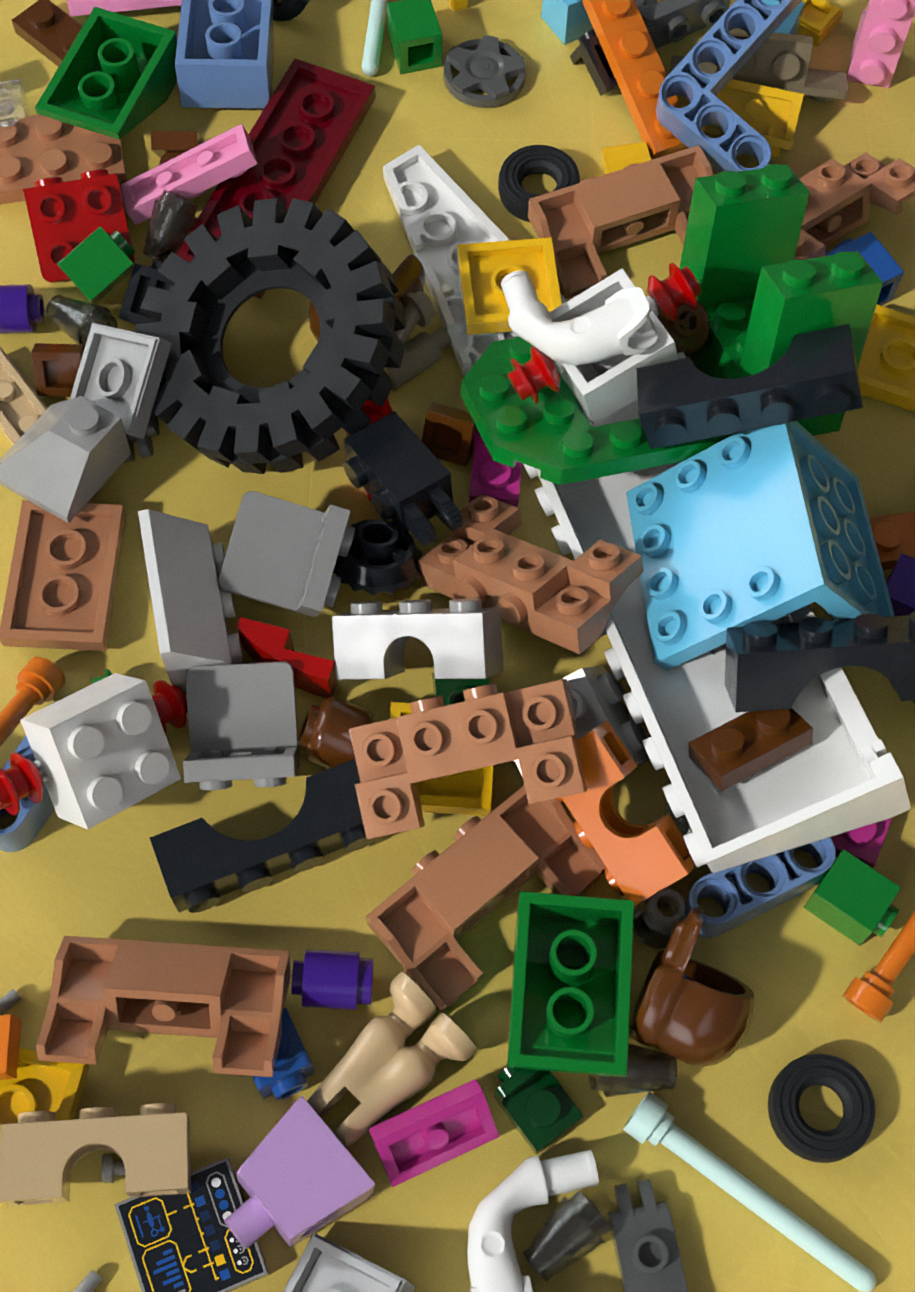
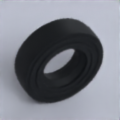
M530 145L516 150L506 158L499 173L498 191L501 202L512 215L530 222L528 219L529 199L540 196L527 192L523 188L522 180L527 175L541 173L551 176L557 184L553 191L580 183V175L576 163L568 154L560 149L547 145Z
M810 1054L793 1060L776 1076L768 1096V1114L776 1136L787 1149L795 1155L812 1162L831 1163L849 1157L865 1144L871 1134L875 1121V1101L866 1079L853 1065L832 1055ZM815 1085H822L830 1088L838 1095L843 1106V1116L835 1129L829 1131L816 1130L804 1121L800 1113L799 1101L805 1089Z

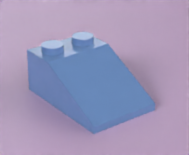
M182 0L175 58L181 108H265L272 93L273 0Z

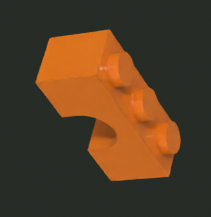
M606 720L578 738L587 791L557 798L556 800L559 802L564 801L575 818L574 827L577 835L588 848L596 850L605 864V875L612 889L620 896L625 895L627 900L634 901L635 906L688 875L695 866V863L684 841L683 834L669 813L653 823L637 825L628 822L617 812L613 802L614 787L618 781L625 778L638 766L609 721Z

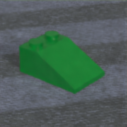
M94 7L36 104V113L120 140L161 107L173 91L177 83L175 58L178 38L176 31Z
M520 891L516 915L507 1067L614 1077L627 1076L634 901Z

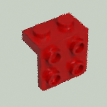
M106 169L92 170L80 174L81 179L63 182L61 177L45 178L35 181V187L23 189L41 274L47 282L55 283L71 280L57 263L100 226L108 235L117 230L132 247L123 204L124 198L121 181L117 173L109 174ZM133 254L129 259L133 262V264H135V257Z

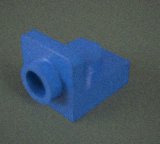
M286 1007L282 1013V1038L273 1077L253 1076L256 1087L263 1099L273 1094L276 1100L288 1098L308 1086L306 1078L316 1073Z

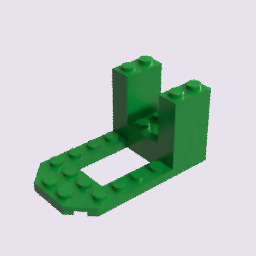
M770 164L764 168L739 172L723 171L717 175L695 178L679 269L681 270L687 266L696 277L702 291L696 299L703 304L709 315L710 332L708 340L700 351L689 356L695 367L707 375L724 379L754 375L776 363L790 347L794 335L845 324L850 325L857 368L859 366L883 281L858 251L838 252L835 255L794 260L810 191L788 164ZM519 336L493 341L461 381V398L493 461L514 468L517 462L541 470L540 478L558 485L682 462L735 434L732 433L650 449L640 418L591 427L561 375L559 392L556 393L549 387H545L538 391L539 404L536 405L531 397L522 401L507 377V374L514 370L510 361L512 358L522 365L531 360L530 348L533 345ZM845 412L798 420L797 422L813 436L840 431Z

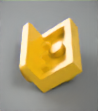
M731 79L716 95L767 140L771 148V156L779 157L781 149L791 150L804 94ZM706 125L702 128L703 132L711 134L710 138L723 136L722 130L715 125Z

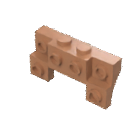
M700 145L640 164H630L621 170L599 177H589L580 183L529 199L528 219L538 238L552 237L560 294L565 299L578 295L607 278V273L598 254L672 230L676 231L684 245L695 178L713 175L711 164Z
M864 153L844 166L832 158L799 178L810 191L794 260L825 256V249L828 245L869 221L870 204L885 208L895 215L901 213L902 203L915 196V168L900 158L886 166L868 153Z
M484 494L473 499L460 510V514L463 517L462 520L464 521L463 525L454 531L451 530L450 537L439 543L438 546L418 560L423 586L452 599L480 598L482 600V608L500 607L502 621L579 655L601 637L605 624L617 601L631 583L644 572L642 555L601 539L573 561L513 537L510 534L522 525L520 508Z
M561 679L503 693L497 692L496 683L463 690L464 702L445 706L443 696L419 700L410 703L412 714L350 728V737L361 782L355 784L366 838L372 839L425 826L418 782L514 760H519L528 804L586 792L587 787L577 739L575 710L568 680Z
M523 785L482 820L478 816H474L464 823L453 837L456 842L444 852L439 854L434 850L424 856L412 869L411 873L414 876L366 915L369 928L403 966L404 973L432 1000L439 1014L443 1013L483 978V972L457 941L537 874L554 894L578 896L605 873V864L593 849L588 848L581 841L573 822L561 803L556 799L528 804L525 786Z
M64 936L55 958L49 1002L36 1042L38 1060L97 1065L108 1030L217 1038L213 1053L214 1073L273 1077L282 1038V1013L291 978L290 951Z

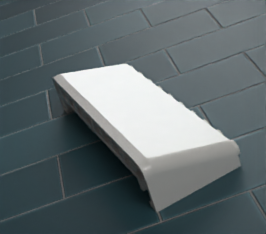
M684 352L677 354L678 359L686 358ZM638 399L593 425L579 404L591 427L639 418ZM681 462L564 485L540 478L541 470L526 464L524 466L531 479L539 476L543 486L535 489V493L546 516L555 514L558 519L559 525L551 528L562 554L565 556L572 552L574 559H576L600 539L636 553L626 492ZM640 576L625 590L614 606L601 634V637L606 634L608 635L613 647L604 651L617 681L624 677L628 681L631 692L624 694L623 698L635 724L637 725L645 721L651 737L642 740L654 769L657 771L665 767L671 784L662 787L674 816L678 818L686 815L692 832L684 835L683 838L697 868L707 864L712 873L720 872L884 821L911 810L904 777L891 752L887 754L882 740L876 736L841 667L827 671L814 678L799 693L792 706L813 727V743L721 792L689 758L688 742L746 713L735 712L725 687L726 643L712 649L715 652L714 655L706 652L666 671L654 662ZM807 605L770 623H799L801 620L815 617L810 606Z

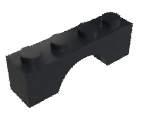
M849 324L794 335L790 347L776 363L759 373L747 377L734 379L716 378L701 372L689 358L636 368L638 415L650 449L863 408L857 361Z
M915 611L905 616L884 617L878 614H861L855 619L831 621L819 617H810L801 620L799 623L787 624L753 621L743 627L727 628L725 687L735 712L791 709L799 693L814 678L832 669L846 666H860L876 670L889 679L901 701L915 700Z
M356 759L306 777L305 797L298 814L288 826L270 837L249 841L233 839L216 831L203 818L150 837L170 898L178 912L180 913L187 909L191 913L205 911L217 905L221 901L220 896L241 889L243 892L258 890L273 881L272 876L291 868L296 872L309 870L321 864L325 860L324 855L345 848L348 852L356 851L373 843L376 838H366L355 784L361 783Z

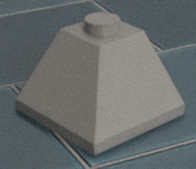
M83 396L51 404L0 459V484L69 524L131 454L122 418Z

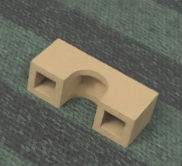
M173 1103L140 1106V1115L116 1117V1108L113 1107L79 1110V1119L55 1121V1112L52 1111L19 1113L18 1123L1 1124L0 1202L6 1206L70 1202V1178L75 1165L85 1155L98 1150L111 1151L122 1158L125 1167V1193L130 1198L190 1194L191 1151L189 1116L187 1112L176 1113V1104Z

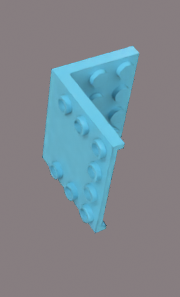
M797 421L737 432L626 492L636 553L642 555L644 572L640 575L654 662L666 671L725 644L728 627H743L753 621L770 623L813 602L826 609L833 620L855 619L861 614H878L884 617L895 616L859 477Z

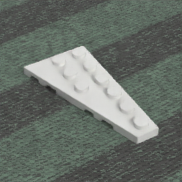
M418 145L384 165L383 178L413 253L424 267L426 285L443 327L451 338L452 349L465 377L493 341L517 337V335L513 331L474 335L466 334L457 261V244L509 241V239L435 160ZM561 295V302L564 304L567 300Z

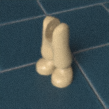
M402 971L391 981L390 985L394 1004L392 1013L388 1016H378L366 1025L346 1055L307 1101L320 1118L332 1107L336 1106L348 1091L361 1102L354 1111L346 1116V1119L334 1132L346 1149L361 1139L369 1131V1128L378 1124L395 1108L424 1089L435 1077L436 1065L439 1061L444 1059L465 1061L478 1050L461 1028L442 1012L432 1021L423 1037L414 1046H406L407 1038L426 1023L437 1012V1008L426 993Z

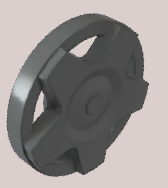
M484 35L482 39L469 40L458 46H453L449 50L444 62V83L448 91L465 104L481 108L501 106L513 100L521 92L525 81V62L515 49L500 42L498 37ZM452 67L460 71L454 79L451 74ZM517 77L515 83L508 88L506 80ZM475 90L484 91L488 95H479L471 92Z

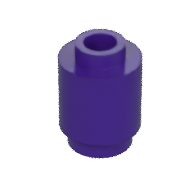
M31 284L0 285V334L35 333L37 323H43L45 318L42 295L35 294Z
M306 949L304 961L294 960L291 994L302 995V1007L356 1010L357 1004L371 1005L374 959L360 958V952Z

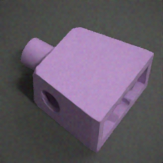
M301 1096L237 1171L238 1182L250 1198L228 1216L224 1222L245 1249L249 1248L271 1227H274L284 1241L292 1247L312 1235L313 1232L319 1231L368 1200L373 1195L375 1183L306 1099Z

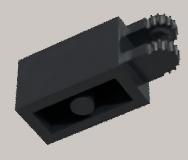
M395 411L344 438L347 461L343 463L346 475L357 489L363 487L369 493L376 512L383 520L391 519L403 534L410 531L425 547L435 542L437 538L434 527L429 521L432 517L437 516L452 531L463 525L464 521L462 520L461 512L453 502L451 473Z

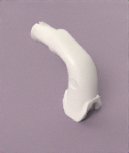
M511 272L502 279L501 286L510 311L508 317L509 327L515 335L527 341L556 362L573 366L589 364L624 353L625 356L643 353L660 342L659 334L651 317H649L651 308L640 287L619 290L605 300L604 306L574 319L552 322L547 307L539 302L527 272Z
M591 1150L540 1161L538 1155L529 1157L478 1204L468 1229L467 1257L471 1282L470 1292H533L530 1276H522L513 1246L511 1237L513 1217L526 1208L548 1204V1197L597 1186L599 1184V1176Z

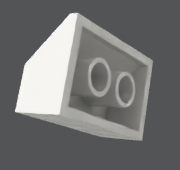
M149 509L138 511L159 651L171 684L176 685L186 694V673L190 668L205 665L244 663L239 634H229L227 619L236 617L232 593L222 590L218 584L219 573L225 558L222 542H212L207 524Z

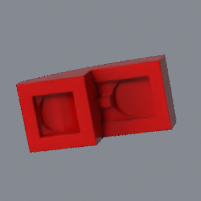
M242 617L239 618L237 630L242 648L256 662L287 661L294 669L296 688L326 699L333 697L338 682L335 675V661L294 651L290 629Z

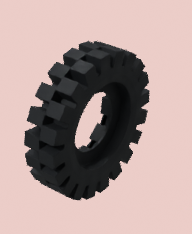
M278 198L254 201L253 220L238 205L217 215L222 233L219 237L216 238L202 224L184 238L195 255L189 263L175 253H170L158 272L172 285L169 291L151 286L148 287L140 309L155 320V323L136 324V333L159 337L172 343L152 409L158 418L168 424L167 428L207 458L229 468L230 464H233L242 472L265 474L268 463L278 472L283 473L303 468L302 452L307 451L316 460L321 461L340 450L334 433L339 429L343 428L351 435L366 427L372 421L360 408L366 400L383 406L394 384L383 373L384 367H401L405 344L394 331L406 329L404 306L394 295L399 292V289L391 272L357 230H354L346 219L330 209H327L323 214L313 202L292 199L287 210ZM285 288L302 293L315 306L320 322L318 343L303 365V369L292 379L268 388L250 387L237 381L230 374L223 358V338L227 325L234 313L248 299L266 290Z

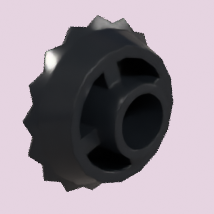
M380 519L363 520L350 525L355 527V532L347 557L338 555L333 574L341 577V584H348L354 592L365 590L371 595L380 592L392 595L399 588H410L413 580L421 578L418 560L423 552L416 547L415 541L409 532L403 534L393 522Z

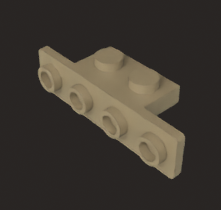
M732 29L729 31L736 39L744 40L749 38L747 32L742 29ZM773 32L732 78L734 80L802 93L804 96H809L811 99L819 102L846 99L849 90L845 72L808 68L813 47V37L806 35ZM672 56L670 73L685 56ZM703 62L698 65L701 71L708 74L719 71L718 67L711 62Z

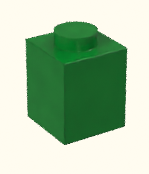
M402 0L387 3L388 37L400 75L442 67V32L431 0Z
M100 226L57 265L88 300L95 305L133 271L134 264L129 258L135 251L117 230L108 235Z
M843 849L803 908L860 946L872 932L882 937L899 912V909L891 903L901 887Z

